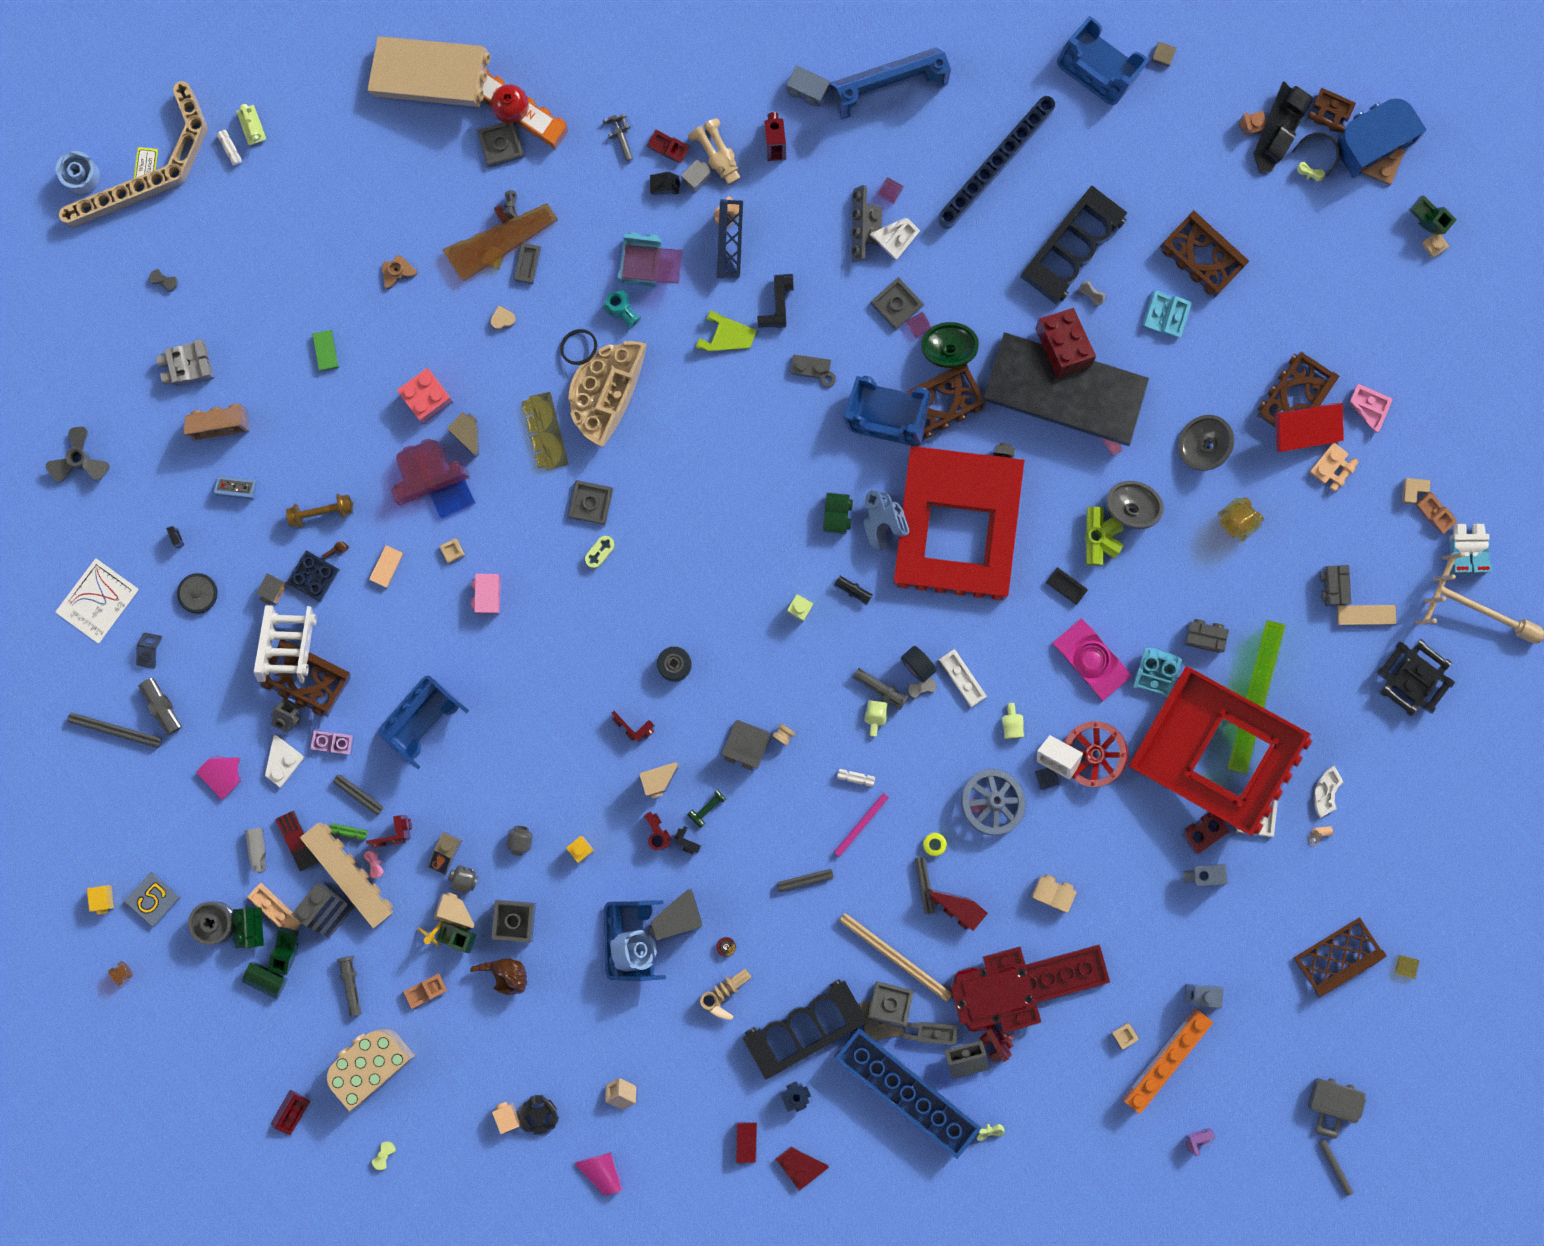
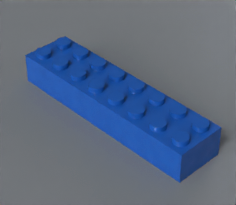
M859 1027L855 1029L834 1056L838 1063L956 1159L960 1157L981 1130L979 1124Z

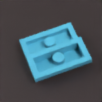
M1157 290L1152 291L1142 327L1168 336L1181 338L1192 302L1177 296L1171 297Z

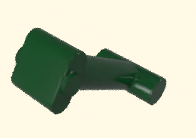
M719 790L714 792L715 796L701 810L696 813L692 809L687 814L699 828L705 824L702 818L720 801L724 802L726 800V797Z

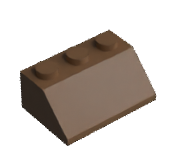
M240 404L229 405V408L226 409L214 407L210 408L208 412L196 410L192 411L190 415H185L184 435L193 441L250 431L247 411Z

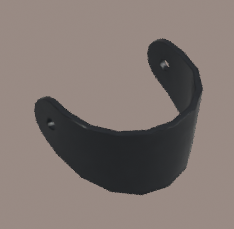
M1314 132V133H1311V134H1309V135H1306V136L1297 144V146L1294 148L1293 152H1295V150L1298 148V146H1299L1306 138L1311 137V136H1314V135H1323V136L1329 138V139L1334 143L1335 148H1336V160H1335V162H1334L1332 168L1330 169V171H1329V172L1327 173V175H1326V176L1328 177V175H1329V174L1332 172V170L1335 168V166H1336V164H1337V162H1338V160H1339V148H1338L1337 143L1335 142V140H1334L1331 136H1329V135H1327V134H1324V133Z

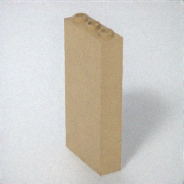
M377 36L367 91L374 97L480 107V102L484 98L483 86L487 81L486 69L490 63V53L484 46Z

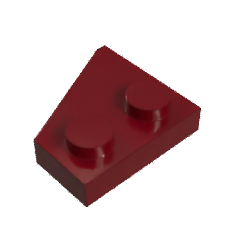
M792 1146L775 1158L799 1191L829 1168L828 1164Z

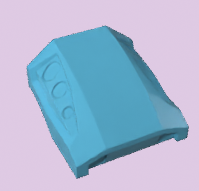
M1144 648L1133 688H1143L1165 695L1168 698L1176 683L1182 659L1162 650Z

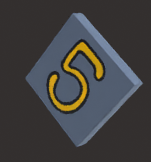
M150 872L124 902L152 927H155L181 897L153 872Z

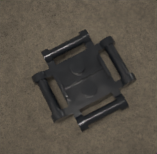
M1419 639L1412 649H1409L1407 645L1399 641L1395 651L1383 667H1380L1376 672L1386 680V684L1381 689L1380 694L1384 697L1387 696L1406 710L1410 717L1414 715L1419 706L1433 714L1436 710L1435 706L1447 690L1455 684L1451 678L1443 674L1452 662L1449 659H1444L1425 645V641ZM1419 650L1437 662L1440 667L1436 669L1417 655ZM1404 653V658L1390 675L1388 673L1401 654ZM1438 680H1440L1443 684L1429 703L1426 702L1424 699L1438 683ZM1393 687L1395 690H1397L1399 693H1401L1403 696H1405L1413 703L1410 705L1408 702H1406L1404 699H1402L1400 696L1394 693L1391 690V688Z

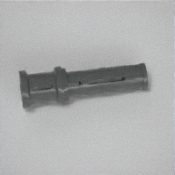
M858 668L853 676L854 679L881 695L885 702L889 701L897 706L898 710L902 709L909 697L895 690L894 686L889 687L861 668Z
M354 956L337 959L341 971L339 976L343 980L349 1016L362 1014L355 980L357 972L354 970L353 965Z

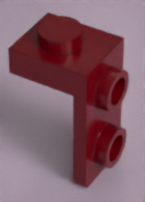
M615 711L612 712L614 716L612 720L619 727L623 725L627 729L625 734L632 741L636 739L639 742L643 737L647 739L655 732L653 730L655 725L650 720L637 732H634Z

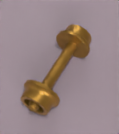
M338 493L336 495L337 503L300 511L298 504L294 503V506L286 508L287 516L285 519L291 528H303L304 518L339 511L342 519H344L347 515L353 514L354 502L351 501L348 494L340 495Z

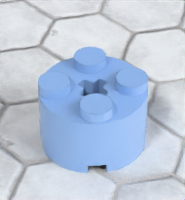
M71 151L61 156L56 164V174L59 181L73 193L89 194L99 182L100 170L98 166L83 152Z
M643 930L619 934L610 943L615 967L626 972L649 968L657 953L654 939L644 933L645 931Z

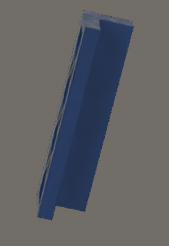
M720 199L717 278H725V276L740 277L743 200ZM728 204L739 205V213L734 217L728 212ZM727 216H729L730 219H731L728 223H727ZM732 221L738 226V232L733 236L727 231V226ZM731 241L737 245V251L733 255L726 250V245ZM732 259L737 265L736 272H725L726 264Z

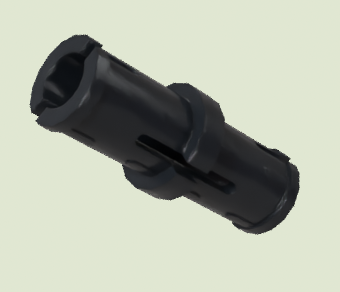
M841 575L834 584V586L847 592L848 596H853L866 605L873 596V594L859 587L858 583L854 584Z

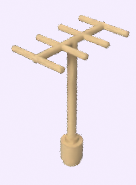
M1452 553L1451 555L1442 556V559L1448 560L1443 575L1433 578L1434 582H1440L1433 598L1424 599V603H1430L1424 619L1415 621V625L1437 623L1436 619H1430L1437 602L1446 601V597L1514 628L1517 637L1532 644H1539L1543 640L1544 630L1541 626L1526 619L1517 622L1445 588L1446 580L1456 578L1454 574L1449 575L1455 559L1464 557L1465 553Z

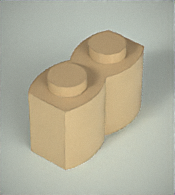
M1047 874L1044 877L1039 876L1031 898L1068 913L1077 891L1073 890L1074 886L1063 882L1062 885L1056 883V878Z

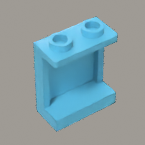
M636 232L624 234L621 265L618 273L619 283L656 287L662 247L661 238L653 234L639 236L640 234Z

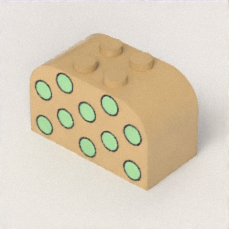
M380 1028L366 1035L364 1033L359 1035L351 1042L353 1046L351 1048L348 1046L336 1055L338 1059L330 1066L327 1073L328 1085L349 1112L360 1105L415 1057V1054L393 1030Z

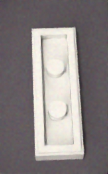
M955 649L938 660L970 708L987 697Z

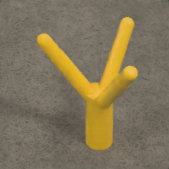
M442 921L429 933L420 927L417 928L425 936V944L432 942L437 947L440 946L434 937L441 928Z

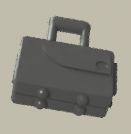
M1316 1078L1308 1103V1108L1320 1112L1315 1132L1336 1139L1342 1119L1358 1123L1366 1102L1365 1093L1356 1090L1351 1084L1343 1086L1336 1084L1335 1080L1331 1078L1327 1081ZM1325 1114L1337 1118L1334 1131L1322 1127Z

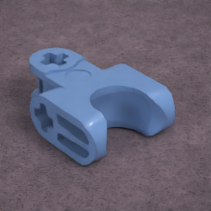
M874 490L869 491L865 496V505L869 517L864 519L863 523L871 547L880 551L887 546L886 532L889 527L893 534L899 537L906 536L909 533V528L902 507L897 502L892 503L890 495Z

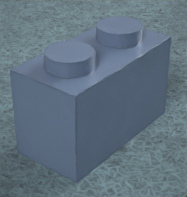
M796 65L786 85V91L794 98L800 97L805 99L807 104L820 107L830 87V81Z

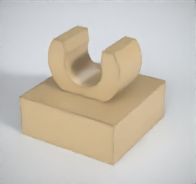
M1438 234L1432 235L1421 243L1431 258L1449 248L1442 235Z

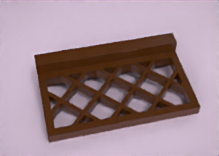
M1359 917L1295 956L1294 960L1315 990L1317 997L1320 998L1386 958L1387 955L1381 950ZM1357 923L1362 929L1361 937L1350 935L1352 926ZM1337 935L1347 937L1345 947L1334 945ZM1349 938L1360 940L1359 950L1347 948ZM1363 941L1370 942L1375 950L1371 953L1362 952ZM1321 945L1330 947L1328 957L1317 955ZM1333 948L1344 950L1342 961L1331 958ZM1347 951L1358 953L1356 962H1345ZM1305 955L1314 957L1312 967L1304 966L1300 958ZM1316 958L1328 960L1326 971L1315 968ZM1330 961L1341 963L1340 972H1328ZM1314 971L1325 973L1323 982L1318 985L1313 980Z

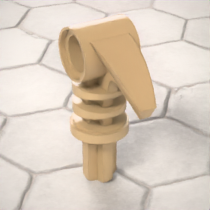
M743 969L732 978L726 976L725 983L720 982L719 987L714 986L715 990L703 993L700 999L701 1006L717 1017L732 1020L734 1016L721 1008L720 1004L725 1001V996H731L730 993L732 991L738 993L737 988L750 980L751 975L746 969ZM707 995H711L715 999V1003L711 1006H707L704 1003V997Z

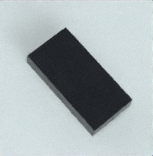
M1058 567L1046 581V584L1075 605L1080 602L1088 591L1086 587Z

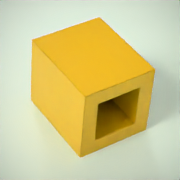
M580 836L566 847L577 863H580L595 851L583 836Z
M111 885L87 888L89 912L96 911V915L108 913V909L114 908Z

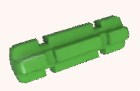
M334 823L330 825L331 834H339L351 838L357 837L360 840H366L367 830H357L354 827L340 826Z

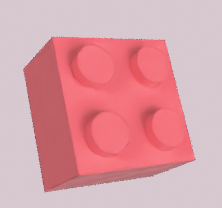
M428 367L397 390L422 424L453 402Z

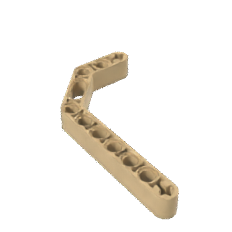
M177 82L173 87L175 98L186 124L167 166L64 206L59 211V218L67 226H79L179 186L186 181L208 131L196 96L186 82ZM184 90H185V94H186L187 99H185V98L183 97V95H182V94H183L182 91H184ZM194 106V110L188 113L187 109ZM201 123L199 129H193L195 124ZM189 140H193L187 158L180 161V156L186 143ZM175 171L180 172L176 178H172V174ZM162 178V181H161L160 184H158V185H155V184H154L155 181H156V179ZM140 185H144V189L141 192H137V188ZM121 193H127L125 198L119 199ZM105 199H109L108 204L106 206H102V202ZM91 206V210L88 213H84L85 208Z

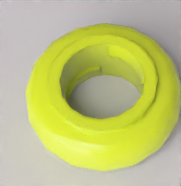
M930 833L923 840L924 851L930 856H940L946 850V839L939 833ZM932 839H937L941 843L938 850H932L929 847Z

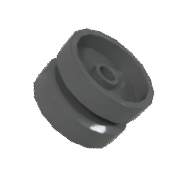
M218 901L199 904L189 916L188 927L190 934L202 944L212 945L225 942L234 933L232 908L224 902Z

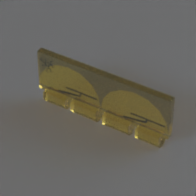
M546 392L529 396V400L523 401L522 406L525 415H533L526 418L530 434L537 432V435L530 437L534 452L542 451V453L535 455L538 468L546 467V470L569 465L551 393Z

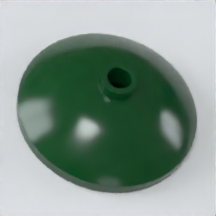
M945 322L931 327L924 334L921 347L925 358L932 364L943 368H956L968 364L975 358L979 349V341L975 332L968 326L956 322Z

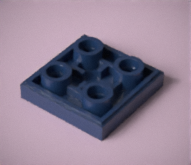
M306 550L287 584L321 603L340 569Z

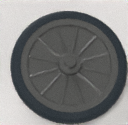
M202 573L186 576L180 582L177 589V598L180 605L191 613H203L209 610L215 604L218 595L215 582L209 576Z

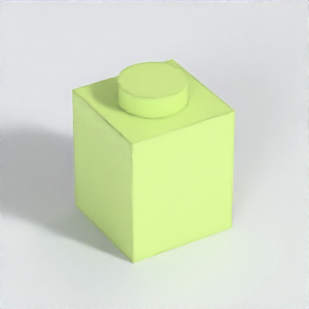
M796 594L787 613L804 622L813 607V603Z

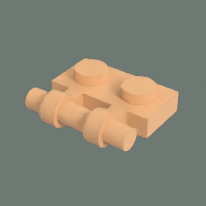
M1332 443L1309 473L1323 484L1330 479L1333 483L1329 488L1336 492L1339 487L1345 484V479L1349 474L1354 473L1359 461L1352 458L1349 463L1346 462L1345 458L1349 454L1336 443ZM1340 466L1344 470L1337 476L1334 472Z

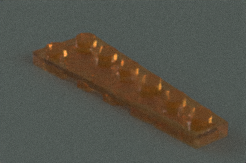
M546 203L523 213L521 216H516L508 222L491 227L492 229L483 233L480 232L467 240L442 249V251L464 282L558 221V219Z

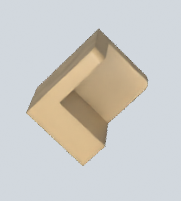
M621 1078L606 1084L605 1102L621 1110L636 1104V1086Z

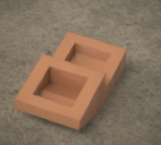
M1432 492L1427 493L1415 504L1421 513L1442 534L1458 522L1448 508L1443 507Z
M438 973L403 991V994L410 1008L413 1009L446 992L447 989Z

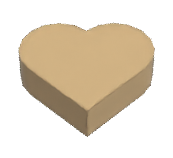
M501 306L497 307L491 318V324L497 330H501L505 326L511 327L516 322L514 314Z

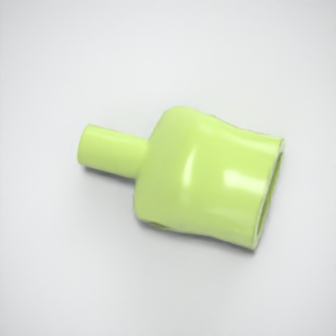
M868 700L864 721L871 724L869 736L877 737L878 726L886 724L888 703Z
M1008 703V715L1002 717L1004 739L1023 738V716L1016 714L1015 703Z

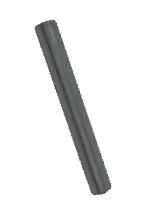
M70 713L68 717V723L156 748H159L162 739L156 736L75 713Z

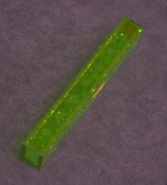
M1266 620L1246 696L1248 700L1265 709L1287 629L1286 624ZM1239 727L1227 769L1231 772L1248 776L1258 738Z

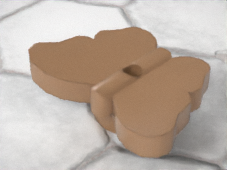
M400 255L396 256L394 261H386L382 264L384 286L386 289L392 288L397 279H402V276L413 277L417 275L416 269Z

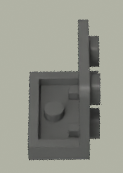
M737 720L734 722L721 755L725 756L724 760L735 764V761L743 763L742 767L748 770L758 769L770 739V733Z

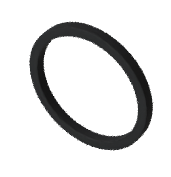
M573 330L561 342V355L566 362L572 365L585 364L594 357L598 346L597 340L588 330ZM576 333H586L594 341L592 353L582 361H571L564 354L565 342Z

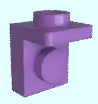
M1207 1128L1187 1134L1188 1140L1186 1145L1188 1151L1192 1152L1195 1156L1200 1155L1197 1144L1205 1145L1210 1143V1140L1215 1138L1213 1130Z

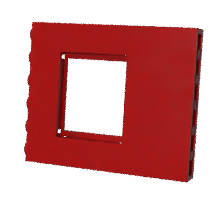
M910 446L902 505L909 533L904 537L898 538L893 584H897L898 588L908 589V586H916V590L927 591V588H933L937 593H946V590L954 591V595L965 596V593H973V597L984 598L985 595L992 596L993 600L1007 598L1009 596L1025 460ZM931 506L989 513L983 565L925 557Z
M1186 666L1128 766L1254 837L1255 834L1259 835L1264 826L1261 824L1264 817L1268 818L1272 813L1273 808L1271 805L1274 800L1278 801L1283 793L1281 790L1284 783L1288 784L1293 774L1290 772L1293 767H1298L1302 761L1301 753L1304 749L1308 750L1313 740L1310 739L1311 734ZM1222 719L1270 744L1240 797L1193 771Z

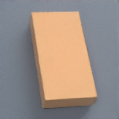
M385 545L369 580L388 588L404 553Z

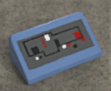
M218 476L214 494L254 499L257 480Z

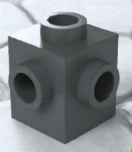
M283 698L279 705L275 706L272 710L271 716L273 718L271 725L289 733L292 727L296 728L301 718L298 716L301 707Z

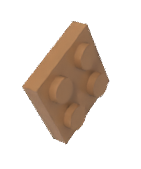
M1396 148L1393 154L1384 159L1380 157V160L1371 167L1367 168L1364 166L1361 170L1362 174L1391 185L1405 150Z

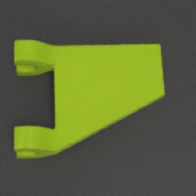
M709 311L706 320L718 323L712 343L699 338L696 348L704 351H721L751 347L757 330L723 317L714 311Z

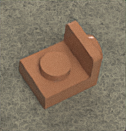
M1263 111L1249 115L1244 113L1239 120L1240 129L1244 131L1245 136L1262 132L1266 123Z

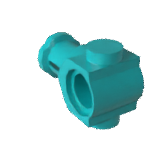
M618 290L617 292L610 293L602 308L608 315L613 314L617 318L621 317L627 324L628 329L635 326L641 317L637 316L630 309L631 304L627 301L629 296L626 292ZM613 299L621 300L618 306L611 305Z

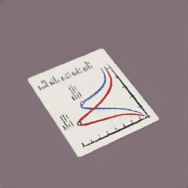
M95 559L56 610V613L92 640L100 643L139 589L101 561Z

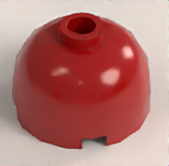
M504 84L494 91L491 98V109L495 117L501 122L507 124L519 122L528 113V98L520 87L513 84Z

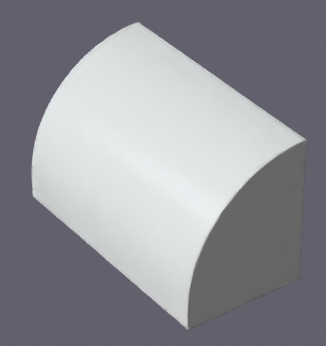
M1049 735L1037 751L1036 762L1070 780L1080 764L1083 753Z

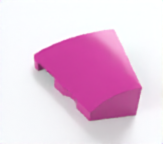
M611 1152L575 1162L576 1166L603 1195L622 1191Z

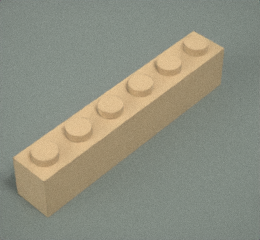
M317 823L300 837L301 840L372 928L376 927L393 913V905L387 898L384 900L380 896V889L376 884H371L367 878L369 876L364 869L361 868L359 870L355 865L356 859L350 853L347 855L343 850L345 847L338 838L334 839L330 834L332 833L331 828L326 823Z

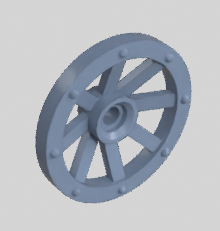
M988 769L973 775L966 782L961 793V809L965 819L975 830L986 835H1000L1009 832L1021 821L1025 810V797L1020 784L1014 777L1001 770ZM987 777L990 792L976 782ZM994 777L1005 781L999 792H997ZM1009 787L1014 791L1016 798L1004 797ZM972 788L985 798L969 801ZM1005 804H1017L1014 816ZM984 805L986 808L975 818L970 807ZM999 810L1010 821L1003 827H999ZM990 812H993L992 827L981 823Z

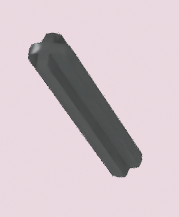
M338 774L334 778L333 783L376 815L381 813L384 807L342 775Z
M925 857L915 858L924 913L931 914L935 912L934 903L928 899L930 895L926 892L927 889H931Z
M827 869L777 882L779 892L831 880L834 876L832 870Z

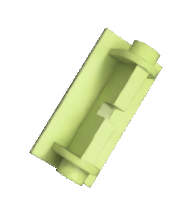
M240 105V109L236 112L248 145L267 140L255 106Z

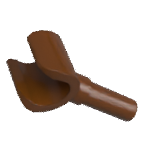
M337 542L322 557L326 559L337 551L343 554L349 549V546L345 542Z

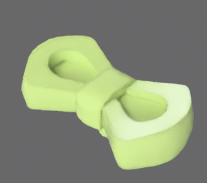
M1301 162L1297 166V172L1301 175H1307V180L1312 177L1319 182L1325 177V172L1322 169L1314 170L1305 162Z
M987 1124V1129H981L975 1137L978 1141H983L992 1135L1001 1137L1004 1135L1005 1129L1000 1124L994 1127H990V1124Z
M389 1141L381 1143V1151L372 1160L375 1169L385 1170L387 1168L386 1160L388 1156L396 1152L393 1143Z

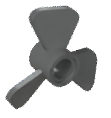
M85 427L71 428L68 434L73 448L67 451L65 459L47 462V471L57 482L64 481L74 467L85 469L94 480L102 479L109 470L110 465L104 461L90 459L88 453L83 451L88 430ZM81 454V460L75 463V456Z

